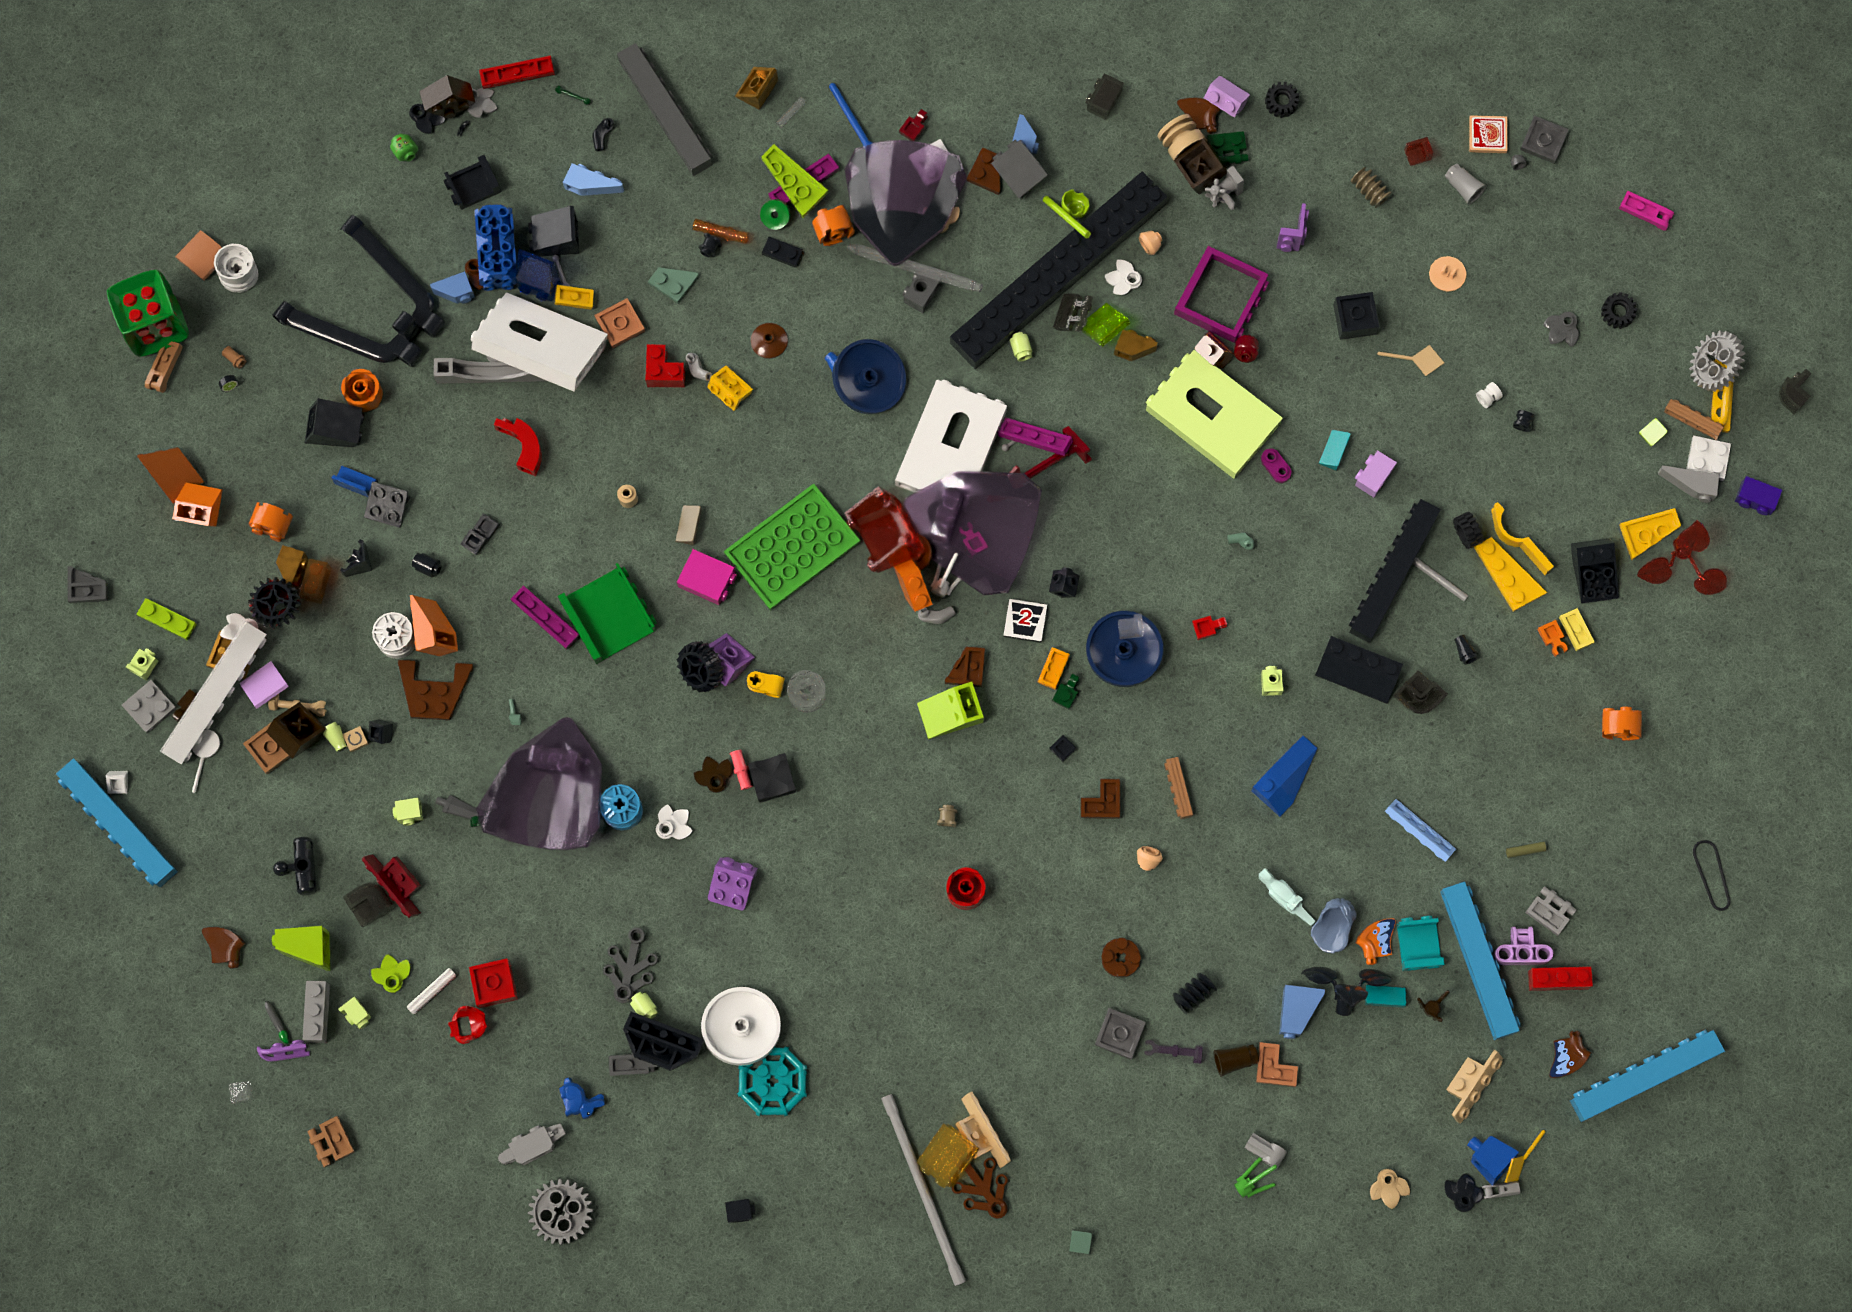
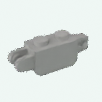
M557 1124L546 1128L545 1126L541 1127L538 1125L530 1129L529 1134L525 1136L520 1134L512 1138V1142L508 1144L510 1148L499 1154L498 1161L503 1165L511 1164L515 1161L521 1165H526L552 1152L555 1147L554 1143L566 1135L563 1126Z

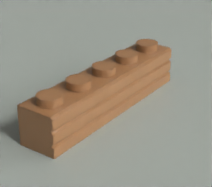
M1671 399L1664 411L1666 414L1715 440L1718 439L1724 428L1721 423L1714 422L1710 417H1705L1700 412L1691 410L1689 406L1680 404L1678 400Z
M1178 757L1167 759L1164 767L1169 773L1167 778L1168 782H1171L1172 785L1170 786L1171 793H1174L1175 796L1173 801L1174 805H1177L1178 808L1176 810L1177 816H1180V819L1192 817L1193 813Z

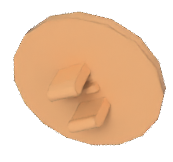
M1446 256L1434 261L1430 267L1429 276L1433 285L1439 290L1446 292L1455 291L1465 282L1466 269L1458 259Z

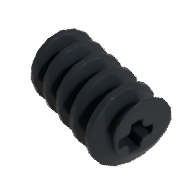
M1198 973V980L1192 978V985L1190 983L1185 984L1186 990L1179 988L1180 995L1173 993L1175 1003L1184 1014L1187 1015L1186 1008L1191 1011L1193 1010L1192 1003L1199 1006L1198 998L1205 1001L1204 993L1211 996L1210 988L1217 991L1216 986L1206 975Z

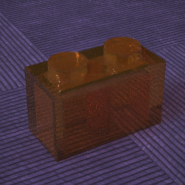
M309 558L299 592L303 600L322 604L332 569L328 562Z

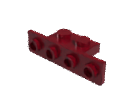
M374 854L362 858L366 869L373 873L377 878V882L386 889L389 897L398 904L405 916L411 918L421 913L409 899L421 885L398 856L393 857L384 867Z

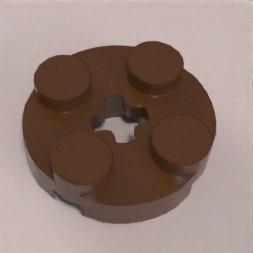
M1125 938L1113 939L1108 942L1103 948L1101 956L1104 970L1109 975L1119 978L1131 976L1138 969L1141 959L1138 947L1132 941ZM1116 954H1125V962H1117Z

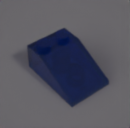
M519 249L516 271V285L519 291L526 295H529V293L536 295V298L541 301L549 300L552 302L556 286L561 283L554 262Z

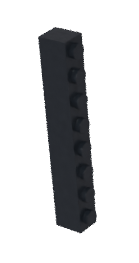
M1420 499L1418 504H1413L1409 512L1412 514L1410 520L1405 519L1400 528L1404 530L1401 536L1397 535L1392 543L1395 548L1392 552L1388 551L1383 560L1386 562L1384 568L1379 567L1375 578H1377L1375 585L1370 584L1366 592L1369 595L1367 600L1362 599L1357 609L1360 611L1357 617L1353 616L1348 625L1352 627L1349 633L1368 643L1371 642L1441 510L1440 508Z

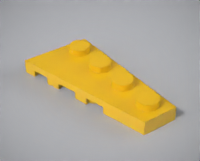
M1492 537L1474 546V549L1513 612L1547 594Z

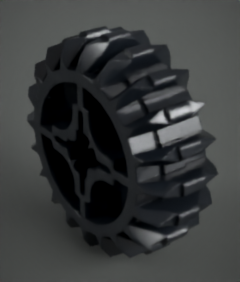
M274 577L273 582L270 578H267L266 584L262 581L259 582L260 588L254 586L256 593H250V596L254 599L248 600V603L252 605L249 607V611L253 612L251 616L253 619H257L256 622L258 624L263 623V626L266 628L270 625L272 629H275L276 624H278L282 628L283 622L287 625L290 624L289 618L295 620L296 617L293 613L300 612L296 607L301 606V602L298 601L301 596L297 594V588L292 587L293 584L291 582L286 583L284 578L279 581L277 577ZM279 590L287 592L289 600L281 598ZM260 606L269 608L271 615H264L261 612ZM286 608L283 613L279 614L282 609Z
M695 641L684 646L678 653L679 657L676 660L679 664L676 667L680 669L679 674L683 676L682 681H686L687 686H692L693 691L697 690L699 693L709 692L717 688L721 681H723L722 676L724 672L722 670L724 666L721 665L722 659H719V653L714 652V647H709L708 643H703L702 641Z

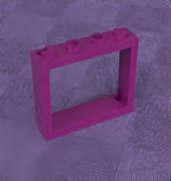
M1208 246L1175 307L1174 315L1235 343L1236 339L1242 336L1245 331L1242 328L1245 322H1250L1253 315L1251 310L1253 307L1257 308L1261 297H1259L1261 291L1265 292L1269 284L1267 281L1268 274ZM1211 259L1258 280L1233 330L1186 308Z

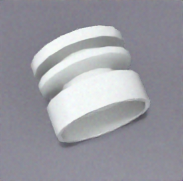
M229 244L221 248L215 255V270L221 284L227 290L241 293L248 291L255 285L259 273L252 253L247 247L241 244Z
M391 612L377 619L372 630L373 640L383 654L390 658L399 659L413 652L415 649L414 628L407 617L401 613Z

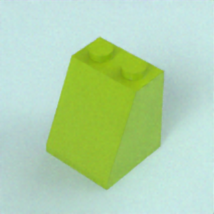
M323 926L275 929V935H272V945L276 950L288 957L325 971H330V934Z

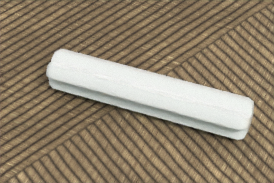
M448 968L407 1005L408 1010L412 1014H416L456 977L453 970Z

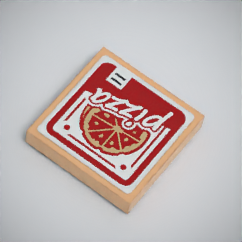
M1470 116L1469 152L1507 153V117Z

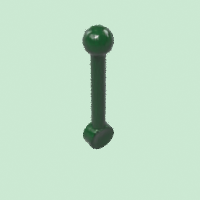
M561 86L555 88L557 93L569 95L583 101L585 105L591 103L589 98L580 97L564 90Z

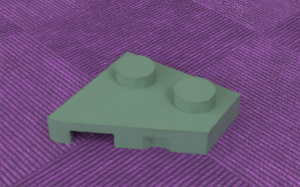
M658 267L648 280V284L676 303H679L698 279L699 274Z

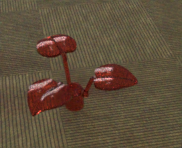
M1698 520L1680 533L1678 538L1674 540V551L1671 552L1670 563L1664 557L1655 558L1646 563L1637 572L1639 578L1649 583H1664L1672 576V569L1670 567L1673 566L1677 556L1680 559L1689 558L1699 576L1694 581V587L1699 593L1705 595L1717 594L1723 591L1727 584L1726 575L1720 569H1708L1701 574L1691 556L1692 551L1701 552L1710 543L1708 531Z

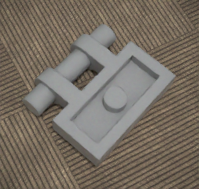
M1544 886L1540 893L1546 896V898L1543 900L1537 896L1525 913L1558 936L1570 920L1564 916V913L1568 912L1570 915H1573L1577 909L1572 907L1568 900L1564 901L1557 896V892L1554 890L1550 891ZM1552 901L1561 908L1558 911L1549 903Z

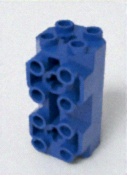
M501 204L482 206L479 212L478 209L475 210L479 285L483 286V289L486 291H492L495 288L511 290L513 285L517 284L512 208L508 207L507 209Z

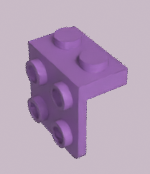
M1302 203L1297 229H1280L1277 249H1281L1284 252L1299 251L1300 245H1304L1307 232L1306 221L1309 214L1305 203Z
M721 857L715 865L708 900L734 909L744 910L751 884L758 868L753 867L749 863L735 862L729 857Z

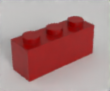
M1591 967L1531 968L1528 971L1529 991L1588 990L1593 986Z

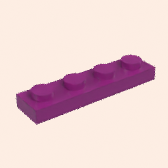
M828 153L804 170L821 183L839 171V166ZM781 186L768 193L771 200L779 199L787 205L791 203Z
M1009 418L1004 419L997 431L999 437L1063 456L1066 455L1073 442L1071 436Z
M524 585L510 599L566 650L580 637L574 629Z

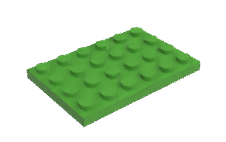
M812 484L727 548L724 554L771 611L860 543V539L815 484Z

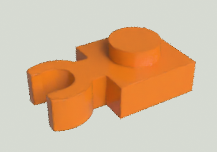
M1556 620L1537 629L1545 645H1552V654L1555 657L1559 654L1557 647H1561L1564 653L1568 650L1567 645L1561 642V639L1565 636Z

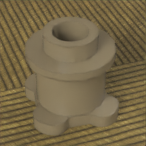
M943 805L942 808L938 809L940 819L937 821V825L956 827L955 814L958 813V810L954 809L952 805Z

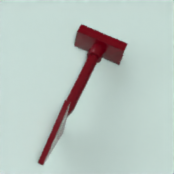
M1067 426L1062 429L1063 434L1071 436L1073 442L1065 456L1055 453L1022 475L1020 468L1016 465L1009 472L1008 477L1014 488L1022 487L1025 481L1074 453L1087 464L1092 461V458L1087 454L1090 452V448ZM989 495L987 499L989 502L1015 496Z

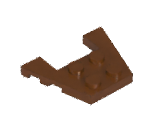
M398 660L411 718L450 720L463 688L467 683V679L473 670V664L455 663L453 682L416 681V661Z

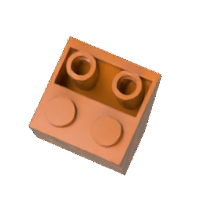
M185 483L175 501L172 519L216 527L223 489Z

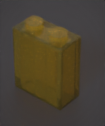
M943 1123L916 1163L921 1166L920 1170L928 1176L931 1174L936 1178L935 1182L943 1188L953 1187L980 1148L952 1125Z

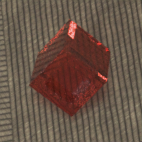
M1428 137L1406 143L1404 151L1410 166L1432 159L1433 150Z

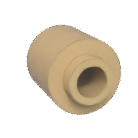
M623 485L618 489L617 496L623 507L632 508L637 504L638 496L633 486Z

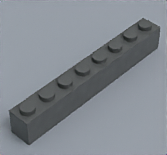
M634 43L617 53L619 63L692 176L712 166L711 159L713 157L710 151L704 149L701 145L703 144L701 137L698 134L695 135L692 131L694 129L689 119L685 120L683 117L684 112L680 105H675L673 94L670 90L666 91L664 88L666 86L661 76L657 77L655 74L656 69L652 62L648 63L646 60L647 55L643 48H639Z

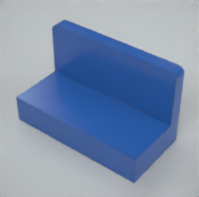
M341 466L337 476L333 475L331 478L336 485L369 497L372 481L377 482L372 477Z

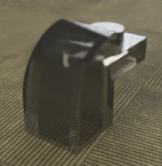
M1807 369L1802 373L1798 371L1792 379L1787 377L1779 389L1781 403L1793 415L1811 397L1800 387L1812 374Z

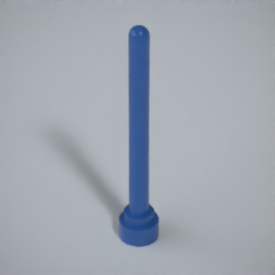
M831 83L829 88L861 140L863 149L865 148L866 158L877 155L879 152L878 147L875 143L869 141L835 83Z

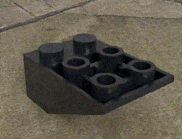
M1606 538L1571 543L1572 561L1581 604L1618 599L1614 542Z

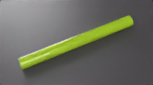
M1049 196L1043 198V202L1082 236L1085 238L1090 237L1091 233Z

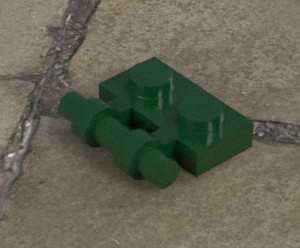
M1244 131L1207 135V142L1212 146L1224 165L1227 163L1241 164V162L1248 161V154L1240 155V151H1246ZM1231 152H1233V155H1232V156H1224V155H1223V153H1231Z

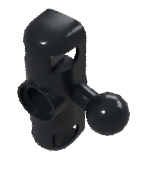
M298 837L293 841L294 864L278 861L274 864L273 871L278 876H284L287 872L295 871L297 893L300 895H312L316 892L313 841L309 837ZM306 841L311 843V849H306ZM303 861H307L308 868L301 871L300 864ZM309 880H313L314 888H309Z

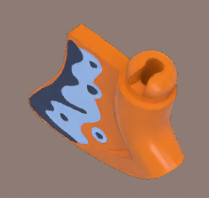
M1390 918L1377 921L1366 927L1359 934L1355 943L1363 949L1367 965H1375L1377 957L1392 955L1390 942L1396 924L1395 919Z

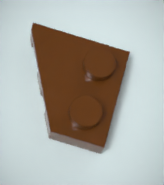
M982 147L967 177V181L999 195L1000 176L991 164L996 153Z
M965 647L961 657L956 661L952 671L946 677L945 684L962 685L972 682L974 687H982L985 648Z

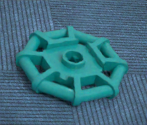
M787 1046L784 1048H774L768 1054L780 1055L779 1061H766V1058L762 1059L763 1063L755 1071L749 1069L753 1064L738 1066L739 1092L737 1095L759 1117L760 1115H784L785 1117L807 1096V1065H804ZM785 1058L796 1068L795 1070L790 1071L783 1064ZM747 1073L753 1075V1087L747 1089ZM798 1074V1089L792 1087L793 1075ZM771 1076L778 1079V1083H775L774 1087L767 1083V1079H770ZM755 1092L762 1099L761 1104L759 1105L749 1093ZM790 1092L796 1093V1095L792 1097L784 1105L782 1100L785 1098V1096ZM766 1102H779L780 1107L764 1106Z

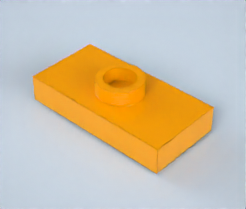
M1052 647L1038 683L1056 690L1070 654Z

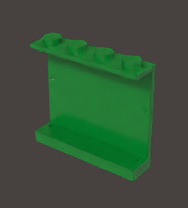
M618 563L615 564L616 569L567 596L565 593L558 595L559 601L596 664L656 631L654 625L657 623L653 615L650 614L648 616L645 611L648 608L643 598L638 599L636 595L638 590L633 582L629 583L627 577H629L628 572L624 566L621 568Z

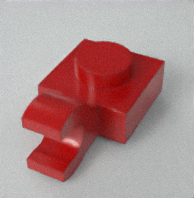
M1211 616L1192 621L1197 640L1215 636L1216 629L1227 627L1225 617L1212 621Z

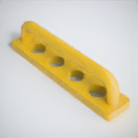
M1715 359L1721 366L1727 368V365ZM1731 381L1728 382L1729 387L1723 386L1722 390L1717 389L1716 392L1713 391L1711 419L1714 422L1721 423L1724 427L1722 432L1726 433L1730 431L1733 396V382ZM1719 391H1723L1722 400L1718 397ZM1717 409H1721L1720 417L1716 414Z

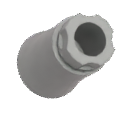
M1459 164L1453 165L1445 174V178L1449 180V183L1460 193L1468 205L1477 200L1487 187L1463 167L1461 168Z

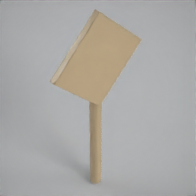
M1430 345L1413 357L1378 352L1380 356L1412 360L1425 376L1444 364Z

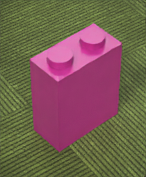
M693 549L677 580V585L683 590L720 605L721 601L726 600L729 593L727 591L729 584L733 585L737 574H735L733 566Z

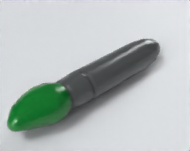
M266 1001L265 1009L279 1033V1038L288 1044L287 1031H285L272 1004Z

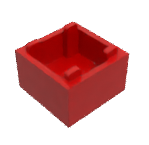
M508 958L469 967L475 1002L479 1009L518 1000L511 962Z

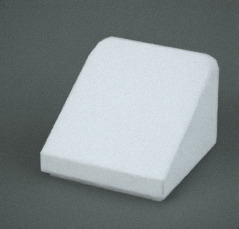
M109 771L107 773L108 794L127 793L128 771Z

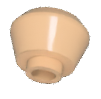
M1154 231L1140 233L1139 242L1147 254L1155 255L1163 241L1160 234Z
M1142 846L1137 850V861L1143 870L1150 871L1155 869L1163 859L1161 852L1153 847Z

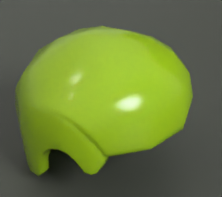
M1074 189L1065 192L1062 197V208L1073 218L1079 219L1088 213L1090 205L1084 193H1076Z

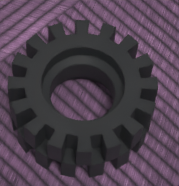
M1278 82L1277 85L1274 83L1268 89L1265 99L1266 109H1269V113H1275V117L1280 115V118H1283L1284 115L1289 117L1290 113L1293 114L1299 102V93H1297L1296 87L1293 89L1292 84L1287 86V82H1284L1283 85H1281V82ZM1280 94L1286 95L1289 98V103L1287 105H1279L1276 103L1275 97Z
M1619 292L1618 295L1613 293L1612 296L1605 300L1601 308V317L1604 316L1603 321H1607L1608 326L1613 325L1615 329L1616 327L1622 329L1623 326L1627 327L1634 320L1637 304L1632 302V297L1630 299L1627 298L1628 294L1622 296V292ZM1621 305L1625 308L1626 314L1618 317L1613 314L1612 307Z
M1466 512L1453 519L1454 528L1457 530L1456 533L1466 549L1483 543L1482 531L1475 517L1473 518L1472 513Z

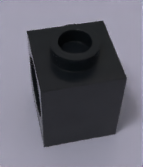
M749 1199L725 1202L729 1224L753 1220L752 1215H756L755 1205L750 1203Z

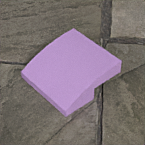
M272 661L239 683L256 709L289 687Z

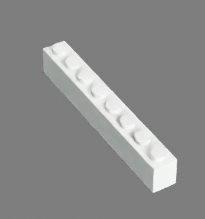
M248 622L243 623L160 752L181 765L183 761L187 762L192 755L191 749L194 745L198 746L203 738L201 736L204 729L208 730L214 721L212 717L215 713L218 714L224 706L223 700L226 696L228 698L231 696L235 689L233 687L236 680L240 681L245 674L244 668L247 664L251 665L256 657L254 653L257 648L261 649L267 640L265 639L267 634Z

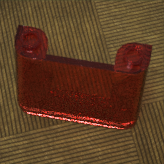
M878 486L845 512L848 526L852 530L856 529L860 532L871 554L867 558V566L872 572H883L919 557L925 552L902 503L895 495Z

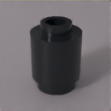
M417 553L412 560V567L416 571L431 578L435 575L437 576L442 568L440 560L425 553Z

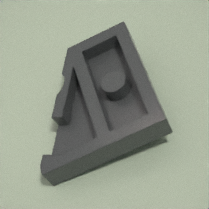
M68 566L69 603L108 601V583L105 580Z

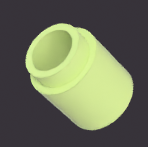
M1023 332L1013 334L1010 344L1015 358L1020 362L1030 359L1033 351L1028 335L1023 334Z
M638 992L631 998L632 1002L630 1005L637 1014L650 1019L658 1014L656 1005L646 992L643 994Z

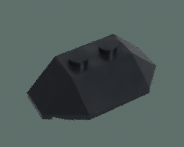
M630 1012L623 1028L635 1058L669 1071L696 1059L704 1043V1039L634 1012Z

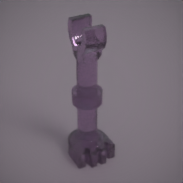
M1151 1040L1145 1041L1146 1045L1153 1047L1150 1052L1144 1051L1146 1056H1152L1155 1053L1172 1054V1057H1177L1178 1055L1194 1057L1193 1063L1201 1064L1203 1050L1201 1045H1196L1194 1049L1181 1048L1178 1045H1173V1047L1156 1045Z

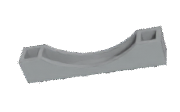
M434 358V378L437 384L547 381L503 362H474L455 358Z

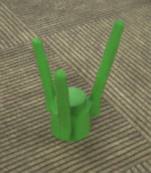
M1259 1157L1242 1176L1236 1179L1237 1183L1234 1186L1241 1197L1247 1196L1250 1198L1254 1194L1275 1187L1276 1184L1272 1183L1254 1189L1255 1186L1253 1184L1275 1170L1277 1165H1273L1252 1180L1249 1178L1245 1179L1262 1161Z

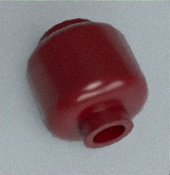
M1251 335L1240 336L1235 342L1234 355L1236 359L1243 363H1249L1257 358L1259 351L1258 340Z

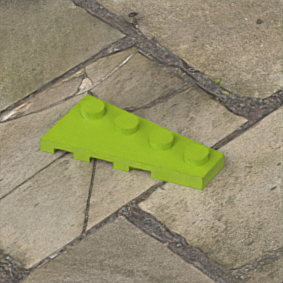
M775 144L761 156L762 161L802 218L828 194V190Z

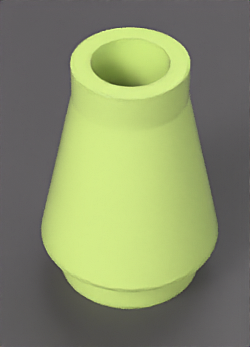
M333 722L325 726L326 730L323 735L338 752L346 748L347 745L340 725Z

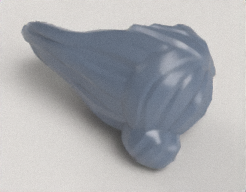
M1344 898L1330 900L1326 903L1319 919L1312 927L1311 937L1323 952H1340L1347 946L1349 933L1357 914L1351 901Z

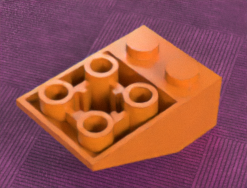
M410 595L416 651L436 656H443L458 651L456 632L438 603L434 600Z

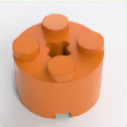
M839 205L830 210L826 208L821 209L817 212L818 216L812 221L818 240L824 246L843 242L842 238L845 236L850 238L855 232L844 205Z
M356 369L342 381V394L349 405L363 407L362 412L376 409L379 406L383 397V390L372 372L366 369Z
M257 502L249 521V526L252 528L253 533L260 536L266 534L270 536V539L280 542L281 539L285 538L293 516L288 513V516L283 514L284 510L268 503H263V506H261L260 502Z
M1620 707V710L1604 708L1602 713V737L1613 740V736L1615 738H1622L1624 741L1638 740L1642 736V711L1632 710V707Z

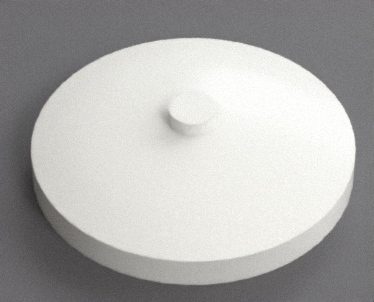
M735 987L719 993L709 1002L703 1013L701 1029L707 1048L716 1058L731 1065L742 1066L756 1063L771 1053L778 1042L781 1023L778 1010L769 997L752 988Z

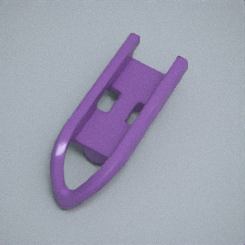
M295 1040L290 1046L286 1047L282 1043H275L270 1049L257 1047L259 1056L266 1061H280L310 1056V1051H305L307 1049L306 1043L304 1044L302 1040ZM293 1051V1054L286 1055V1052Z

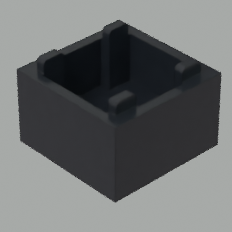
M1373 292L1335 298L1333 307L1340 340L1377 335L1379 322Z

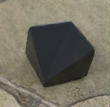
M380 719L369 721L368 740L380 744L392 741L393 723Z

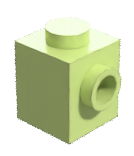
M419 798L395 801V807H393L394 819H397L400 824L403 823L404 826L415 824L414 821L423 820L422 806Z

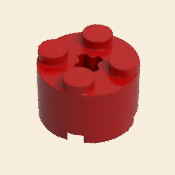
M964 867L949 876L946 884V893L949 902L956 908L961 910L977 908L985 897V881L977 870ZM965 885H968L970 889L967 893L963 892L962 889Z

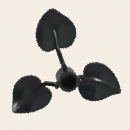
M1311 967L1303 970L1301 973L1317 984H1333L1334 999L1337 1000L1335 1012L1342 1016L1351 1015L1352 1008L1368 997V992L1361 987L1364 983L1371 986H1383L1393 981V978L1375 969L1361 970L1359 977L1362 979L1358 986L1337 984L1335 979H1337L1338 974L1326 967Z

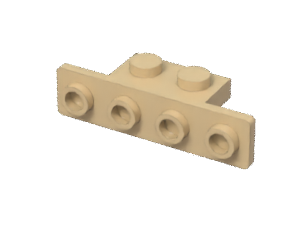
M1494 1050L1484 1065L1468 1057L1446 1089L1450 1094L1461 1099L1452 1113V1116L1458 1123L1461 1124L1468 1117L1470 1109L1480 1099L1481 1092L1490 1084L1491 1077L1495 1071L1501 1067L1503 1058L1498 1051Z
M969 1092L962 1098V1102L970 1116L957 1122L956 1126L975 1159L991 1152L999 1168H1002L1011 1162L1008 1151L1001 1144L999 1136L992 1128L988 1116L983 1112L978 1098L973 1092Z

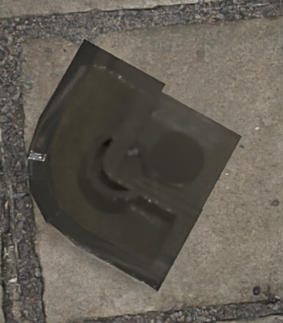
M1417 670L1393 697L1407 710L1415 714H1425L1435 709L1448 693Z
M377 883L362 884L343 896L346 904L362 927H365L379 917L382 918L397 908L394 901L389 897V893L383 886Z

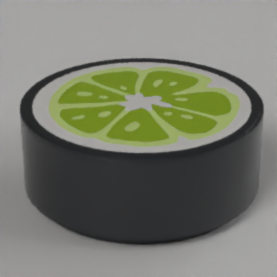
M234 375L225 376L218 383L223 392H228L239 384Z

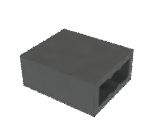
M1015 139L1007 146L1009 149L1006 152L1002 153L1000 151L993 157L994 161L991 164L1016 196L1021 198L1049 174L1022 140L1017 142Z

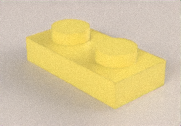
M1578 608L1559 617L1576 651L1594 644V640Z

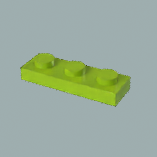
M145 598L136 614L185 640L189 639L197 625L194 621Z

